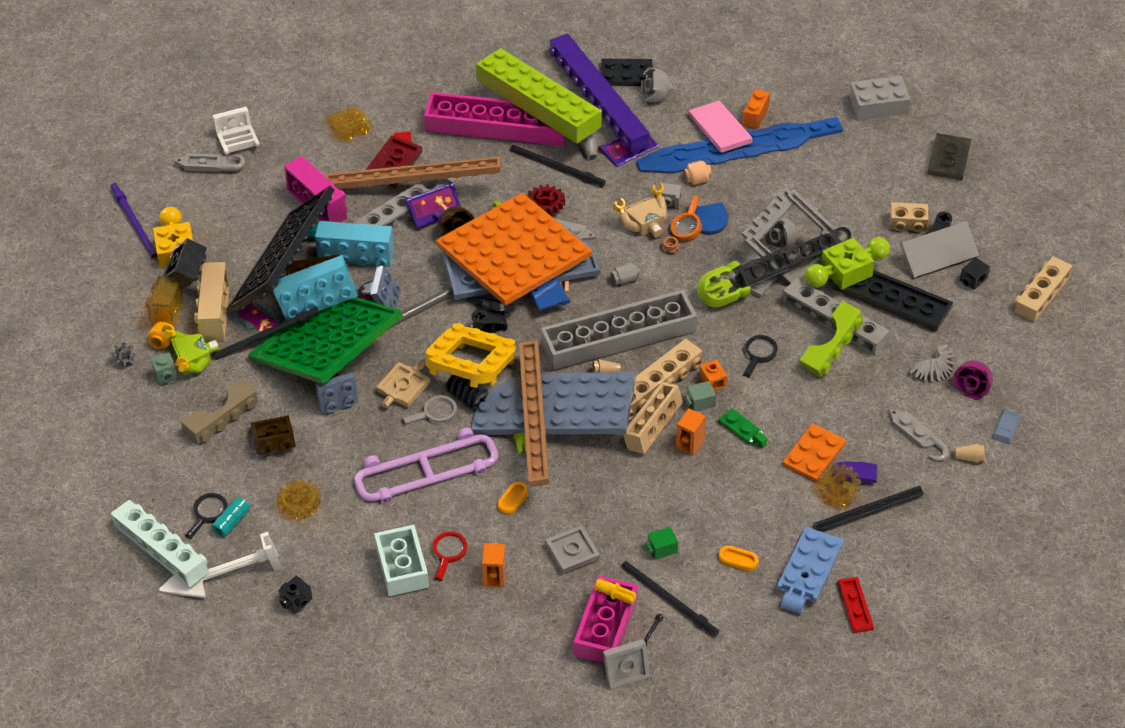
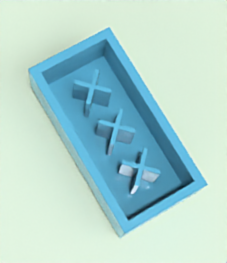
M319 221L315 235L318 257L340 254V256L343 255L346 264L376 265L378 267L384 265V267H391L394 254L391 226Z
M343 255L277 280L278 285L273 290L286 320L295 317L301 311L304 313L315 307H318L320 311L358 296L356 285Z

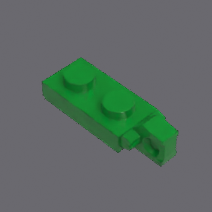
M733 408L719 418L718 422L745 443L751 445L755 443L760 448H764L767 445L768 438L763 435V431Z

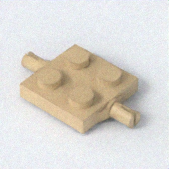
M419 360L414 367L398 362L376 386L377 392L386 396L381 402L383 408L387 409L392 402H398L408 408L430 384V378L420 372L425 367L424 361Z

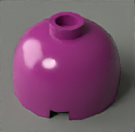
M972 360L964 362L954 373L952 379L955 390L957 388L958 391L967 393L962 394L963 396L979 400L987 395L993 383L992 372L983 362ZM966 388L970 389L973 394L966 392Z

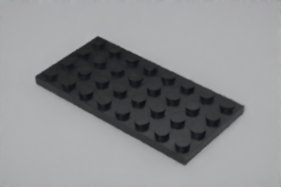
M329 185L288 213L226 308L230 314L242 311L247 304H253L258 297L261 299L267 291L272 292L277 287V280L286 273L285 268L293 262V255L302 248L300 244L310 235L308 233L309 230L317 224L316 219L324 213V207L333 199L331 196L335 189Z

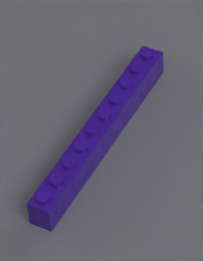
M565 34L551 39L549 47L551 57H555L559 67L562 66L565 74L572 79L573 84L580 89L582 95L588 99L589 103L602 110V118L605 120L606 125L611 127L614 135L622 141L623 146L627 147L631 153L649 147V131L571 36Z

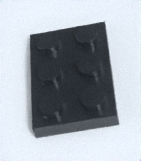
M601 59V74L611 86H641V81L646 78V75H643L645 70L653 68L652 59Z

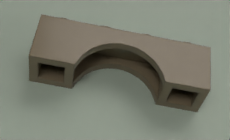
M239 379L226 389L228 400L222 408L209 413L194 411L181 421L183 433L197 445L208 441L215 432L222 431L229 422L237 420L243 412L255 407L258 402L256 390L243 379Z

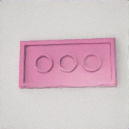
M720 101L689 110L690 118L721 153L752 143L751 135Z

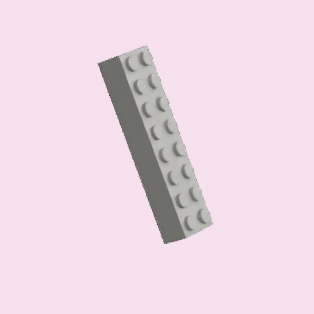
M684 290L542 327L541 344L553 370L695 332L697 330V315Z

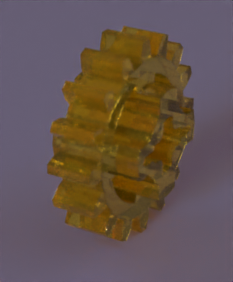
M835 463L834 468L828 465V472L821 471L824 477L818 478L822 485L817 486L818 490H823L820 496L822 498L826 497L825 501L827 503L832 501L833 506H836L839 502L844 507L846 501L852 504L851 498H858L855 494L856 491L861 492V488L857 485L862 482L860 479H856L859 474L857 472L852 473L854 468L850 466L847 469L845 463L841 467ZM847 474L851 477L852 483L847 482ZM840 481H841L844 485H843V486H839V489H838L835 485H836V484H839ZM827 486L832 488V495L828 493Z
M294 479L291 485L286 482V488L281 487L280 493L277 494L278 508L281 509V513L286 512L288 518L294 515V518L297 519L301 515L304 519L307 513L312 516V510L317 511L318 505L321 504L320 490L317 489V485L312 486L310 480L304 483V479H301L297 483Z

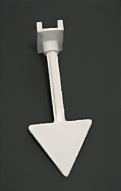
M265 532L260 534L263 549L257 550L256 553L208 569L209 573L191 587H188L173 575L159 588V591L174 595L205 598L204 580L258 561L260 563L269 560L274 571L282 570L278 559L279 554L269 533Z

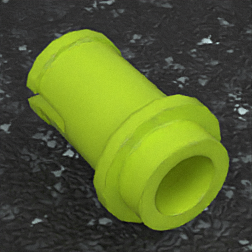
M515 434L512 439L516 442L518 455H521L523 452L522 444L526 451L525 434Z

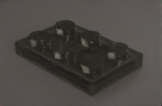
M936 133L927 174L963 181L972 139Z

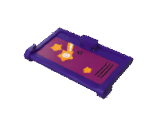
M650 136V146L633 153L623 146L619 138L605 145H600L598 148L618 167L658 148L659 145Z
M453 182L404 199L417 229L437 222L444 209L455 205L461 206Z

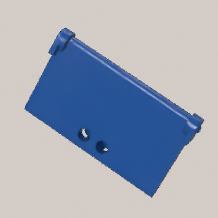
M557 276L530 291L539 311L570 303V299L563 290Z

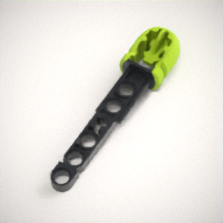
M839 227L782 252L781 250L775 251L742 266L737 261L728 263L727 266H721L709 271L701 277L697 286L698 296L709 307L725 306L738 300L739 297L744 298L750 295V287L789 271L790 267L821 255L823 250L844 242L838 238V232H845L847 235L846 240L851 239V232L846 227ZM827 238L830 241V247H823L821 240ZM806 245H811L814 248L813 254L805 252L804 248ZM799 252L801 253V255L795 258V261L793 259H789L791 253L793 255ZM773 259H778L781 262L780 268L772 266L771 262ZM756 266L764 268L763 275L755 273ZM734 271L736 275L734 278L741 288L729 294V288L732 287L729 279L720 278L719 283L715 284L714 282L720 276H727ZM724 291L725 293H723V295L719 297L720 292Z

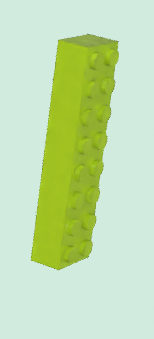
M500 48L476 63L477 81L576 144L601 128L602 110Z

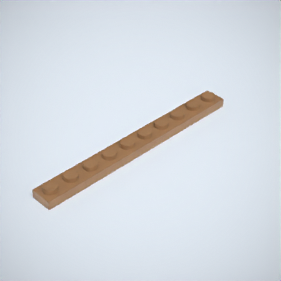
M499 156L325 174V178L331 180L338 189H352L363 186L371 187L383 184L389 185L393 183L422 182L433 179L441 180L453 177L501 173L502 158Z
M538 340L519 343L527 469L530 487L550 484L540 351Z

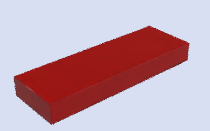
M858 577L839 579L837 583L853 634L873 631V622Z

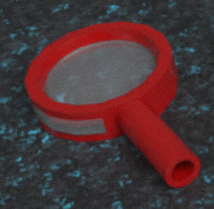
M447 531L438 535L433 541L434 555L441 561L434 578L435 580L439 578L442 581L448 563L459 561L467 553L466 539L460 533Z

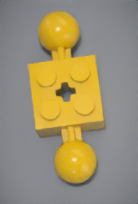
M175 207L164 208L159 214L161 227L153 228L160 268L167 267L172 251L186 238L193 241L190 222L182 223V214Z

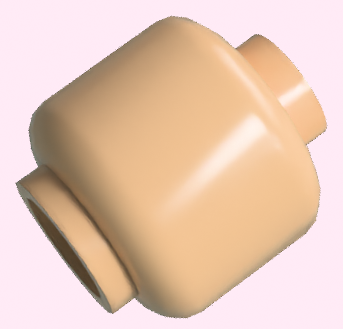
M703 160L689 163L687 169H684L687 182H691L692 185L706 183L709 181V175H712L710 165H706Z

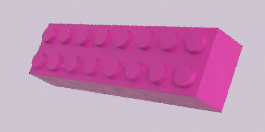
M431 92L424 114L425 131L564 146V135L509 100Z

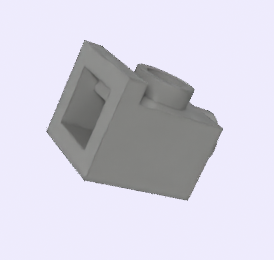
M662 183L664 189L661 194L664 196L666 206H675V209L679 210L682 185Z

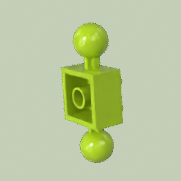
M874 237L868 242L866 249H863L854 238H851L822 251L821 265L813 264L806 269L804 274L805 281L809 286L819 288L826 284L828 276H830L841 290L873 276L874 260L880 261L885 259L890 253V244L885 238Z

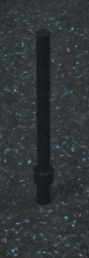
M512 145L510 151L579 177L589 184L592 182L602 187L606 184V180L594 176L591 172L580 171L515 145Z
M318 307L304 313L301 311L293 318L214 352L215 360L295 324L305 323L307 319L320 314Z
M623 562L621 567L693 620L694 625L700 629H705L714 637L719 634L720 630L709 623L705 616L697 614L629 562Z

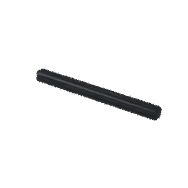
M916 486L815 522L813 528L822 532L923 496L924 493L921 486Z

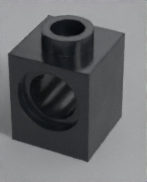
M975 257L962 268L960 281L966 287H971L975 290L988 278L990 266Z

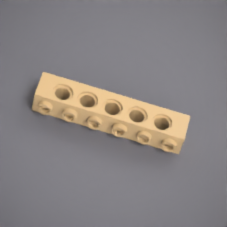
M684 339L637 375L629 421L634 417L635 413L641 410L661 382L675 385V382L680 378H686L689 371L693 368H699L702 364V350L688 339Z

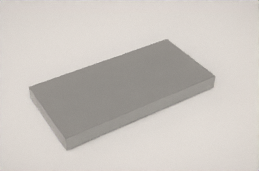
M967 221L900 243L912 278L979 256Z

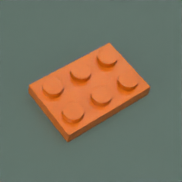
M812 423L783 460L782 466L817 483L845 446L847 440Z

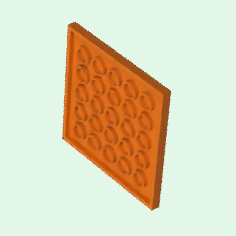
M524 193L518 194L436 240V246L505 306L592 256V250Z

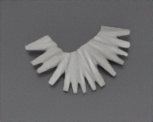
M947 344L936 347L937 358L916 362L910 374L916 372L915 377L917 378L920 375L919 380L923 377L924 381H926L928 375L930 382H933V375L937 382H940L941 379L944 380V377L948 378V375L950 376L953 371L950 366H954V362L949 361L954 357L950 355L952 351H944L948 347Z

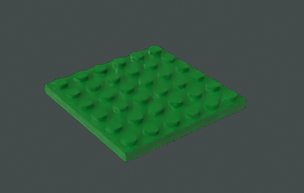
M354 297L320 310V314L307 319L305 323L295 324L271 335L250 352L248 356L251 361L324 384L334 374L342 370L347 363L355 359L361 351L369 347L374 340L382 336L388 328L395 325L403 315L399 309Z

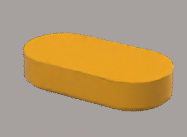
M522 482L512 483L499 499L498 510L505 515L515 513L528 496L527 485Z
M724 546L719 551V560L724 565L744 571H753L758 567L759 558L753 552L733 546Z

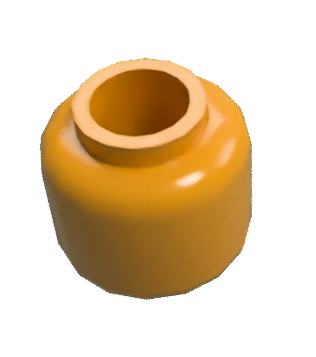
M166 322L156 323L148 332V342L155 349L164 350L171 344L172 338L165 339L162 335V328Z

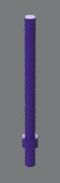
M112 183L110 187L114 192L115 200L122 206L150 257H157V252L129 206L125 193L120 190L117 183Z

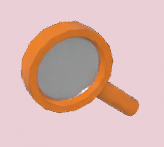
M693 196L688 212L678 215L671 223L670 229L672 234L680 241L693 240L702 230L701 221L695 214L699 197Z

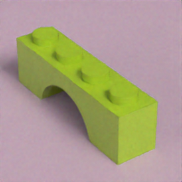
M841 301L832 314L833 323L837 327L833 339L824 345H810L800 359L802 368L820 378L830 371L832 362L840 357L842 348L845 344L850 343L854 331L863 324L862 311L844 301Z

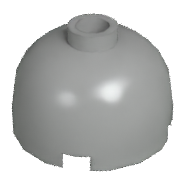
M647 68L643 75H646V78L641 81L642 95L646 94L647 97L645 102L654 103L664 100L672 89V83L668 75L657 68ZM649 92L654 93V95H651L650 97H648L647 94Z
M783 216L763 237L764 244L767 245L769 243L773 246V242H780L781 247L773 246L776 249L772 250L773 252L778 250L782 252L792 248L798 238L796 225L791 219Z

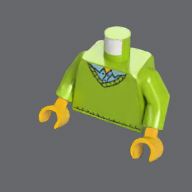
M168 323L164 324L162 328L163 337L165 339L172 338L171 344L177 359L175 365L179 366L178 370L184 376L192 372L201 373L208 364H211L210 354L219 351L216 340L205 343L201 334H184L174 330V327Z

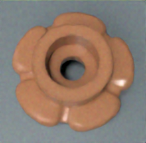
M666 237L662 242V249L665 252L675 253L680 248L675 237Z

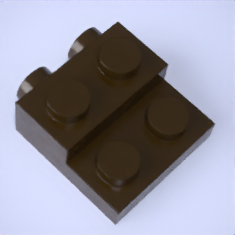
M289 415L250 423L257 455H268L278 450L288 451L296 447Z

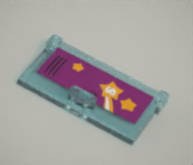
M257 302L251 305L247 304L242 311H236L228 316L230 321L251 336L283 322ZM266 337V338L260 340L259 342L262 343V342H264V341H265L267 338H269V337Z

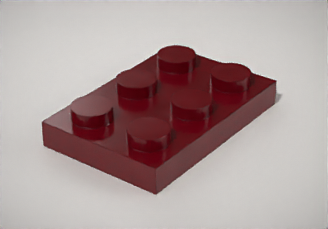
M391 135L366 170L413 165L423 151L422 146ZM399 183L389 184V186L396 188Z

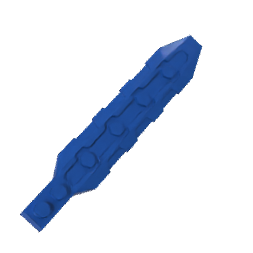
M838 117L805 124L786 122L772 125L768 128L753 131L747 130L752 137V143L722 153L707 138L699 142L663 147L637 160V165L640 172L676 173L687 169L689 163L703 160L706 165L725 163L728 160L743 157L750 158L777 150L784 151L798 148L809 139L843 133V127Z

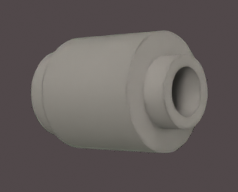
M632 262L614 268V271H611V277L615 281V285L630 283L637 280V276L640 275L637 265H633Z

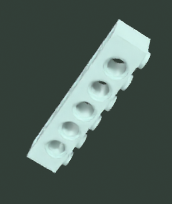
M128 500L110 513L114 526L188 587H191L209 573L206 565L208 562L202 554L198 555L191 545L184 544L177 534L169 532L164 524H159L155 517L144 512L139 504H134L131 500Z

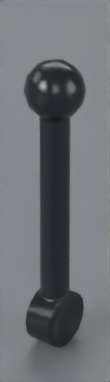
M662 614L656 615L654 624L644 638L646 647L647 641L655 628L664 619Z

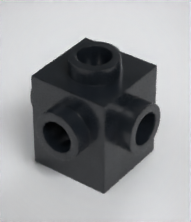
M297 575L289 582L284 583L278 590L279 603L284 609H289L293 613L303 609L313 599L311 587Z

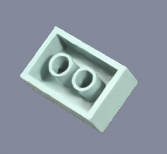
M410 525L374 533L376 550L388 595L393 596L429 588L428 572L415 526Z

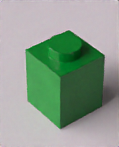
M671 527L648 533V540L645 543L648 554L653 555L655 560L678 553V540Z

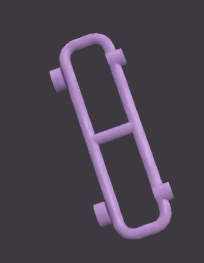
M463 428L457 433L458 441L385 463H380L379 458L375 455L369 456L363 461L365 468L356 474L354 482L362 499L366 501L380 500L384 504L391 502L394 495L475 471L476 475L484 474L487 472V467L496 463L499 456L498 450L493 440L487 435L474 436L471 428ZM479 442L485 443L491 454L490 458L486 460L477 459L472 464L436 475L433 474L427 459ZM416 461H420L426 478L393 488L383 487L378 492L372 494L366 492L362 479L366 476Z

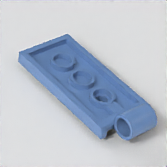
M805 527L777 585V590L786 592L781 608L802 614L806 600L817 602L840 553L844 539Z

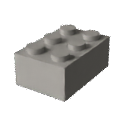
M902 76L851 82L849 96L858 120L909 113L911 99Z

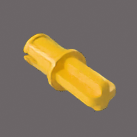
M600 578L595 584L596 591L609 595L611 599L617 598L629 604H633L636 599L635 592L620 587L619 583L613 584Z

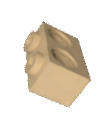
M891 202L890 229L897 231L912 230L915 232L927 231L928 204Z

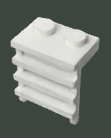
M247 107L212 115L216 135L221 143L224 154L227 155L230 152L260 146L251 126Z

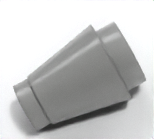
M590 134L580 141V145L588 160L597 159L598 157L597 138Z

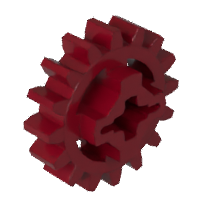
M549 184L546 187L539 185V188L533 187V191L529 190L528 195H526L550 216H552L553 212L559 214V210H563L565 205V193H561V188L556 190L555 185L549 187Z

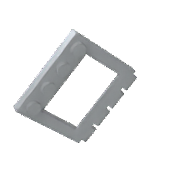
M785 187L776 196L777 199H773L764 209L769 215L762 211L752 223L757 228L750 224L741 234L746 239L744 243L759 257L772 253L760 240L793 205L821 229L815 237L829 233L836 228L796 190L790 191ZM838 232L837 234L839 238L842 235L841 232ZM823 238L821 240L822 246L830 247V241L827 238ZM811 245L805 246L804 250L807 254L814 253V248ZM822 254L790 267L789 271L780 274V276L790 285L796 278L801 279L806 269L810 265L815 264L822 257ZM778 259L772 260L771 264L774 268L781 267V262Z

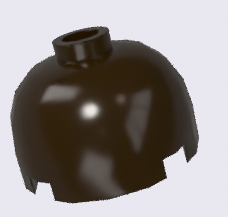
M450 206L440 214L438 229L441 235L444 236L450 233L451 230H455L475 218L464 207Z

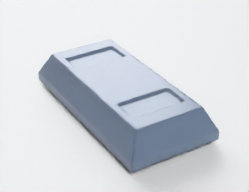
M1003 409L992 439L1011 444L1021 415Z

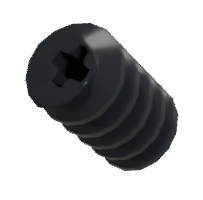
M451 375L445 385L446 391L470 408L477 410L481 401L485 402L488 390L483 389L481 385H478V388L471 387V380Z

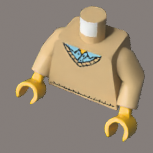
M659 183L660 191L655 189V185L651 188L652 193L657 198L652 196L624 209L625 201L622 198L618 200L620 206L617 205L616 201L612 204L613 210L619 211L618 215L626 229L638 232L641 236L652 233L655 238L663 234L662 228L667 218V206L664 196L661 194L664 189L662 183Z

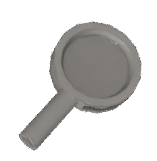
M434 396L425 403L423 412L403 417V421L406 425L427 418L428 421L434 424H446L456 416V403L448 396Z

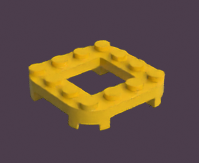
M455 323L452 325V328L447 329L426 350L425 365L430 369V374L435 376L440 371L471 380V387L478 388V384L489 383L492 386L496 383L497 375L508 363L514 364L515 340ZM466 344L491 351L480 364L450 355L456 348L462 349Z

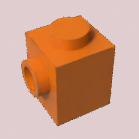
M718 360L700 365L699 377L702 382L710 381L714 391L727 387V374Z

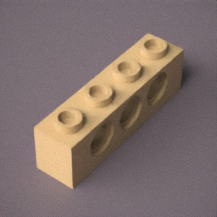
M1054 256L1048 262L1045 261L1040 273L1034 275L1032 283L1027 284L1021 296L1018 295L1015 299L1014 305L1016 307L1014 313L1035 322L1070 278L1073 265Z
M661 382L628 425L627 433L623 434L628 450L642 454L646 453L683 403L678 385Z

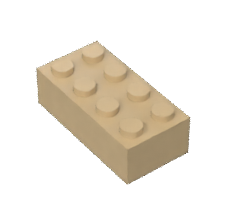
M204 263L202 270H199L201 271L199 276L201 284L197 286L199 298H196L198 313H195V324H198L197 334L203 336L205 343L214 340L225 342L226 308L228 307L230 287L226 263Z

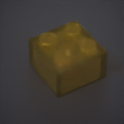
M158 276L156 282L152 284L150 297L146 299V308L149 311L148 320L151 321L152 327L158 322H166L175 329L184 305L180 279Z

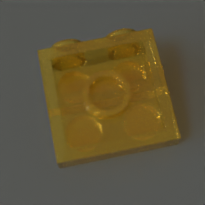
M357 105L325 116V121L339 142L350 140L354 136L366 134L371 130V121L364 111L359 110Z

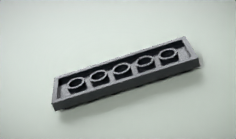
M873 270L872 277L842 290L835 284L834 289L934 331H938L953 307V302L876 270Z

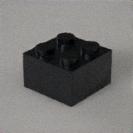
M186 238L173 249L162 281L180 290L197 281L201 274V271H199L200 266L204 264L207 258L205 254L207 247Z

